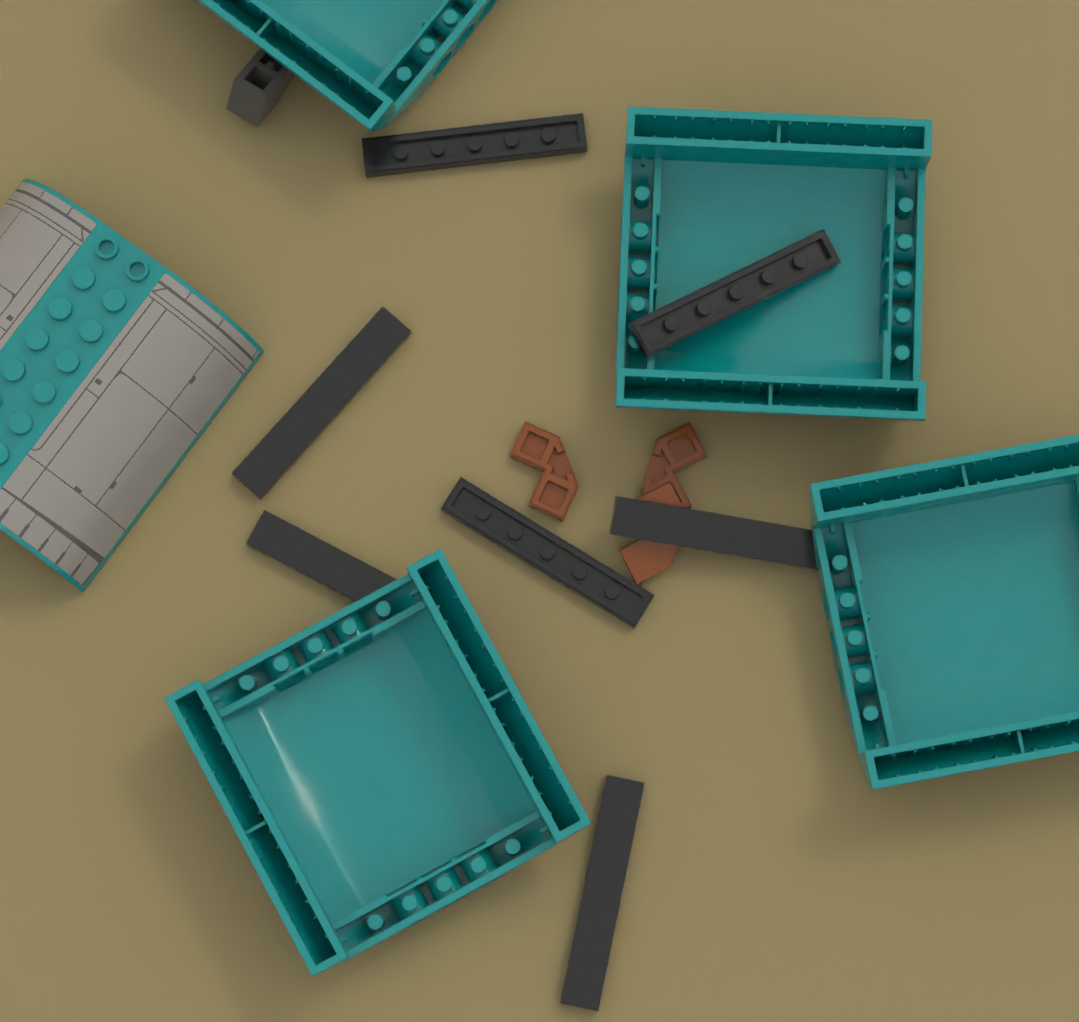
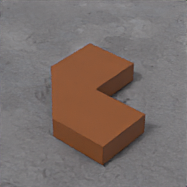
M525 421L510 453V458L543 472L528 507L563 522L578 490L575 475L569 464L560 437Z
M690 422L656 439L640 490L641 494L669 481L684 508H691L692 504L675 473L706 458L707 453Z
M669 481L635 498L683 507ZM637 539L618 550L634 582L638 584L671 567L677 545Z

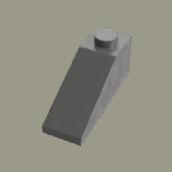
M259 49L234 79L226 109L259 127L276 106L295 75L262 49Z

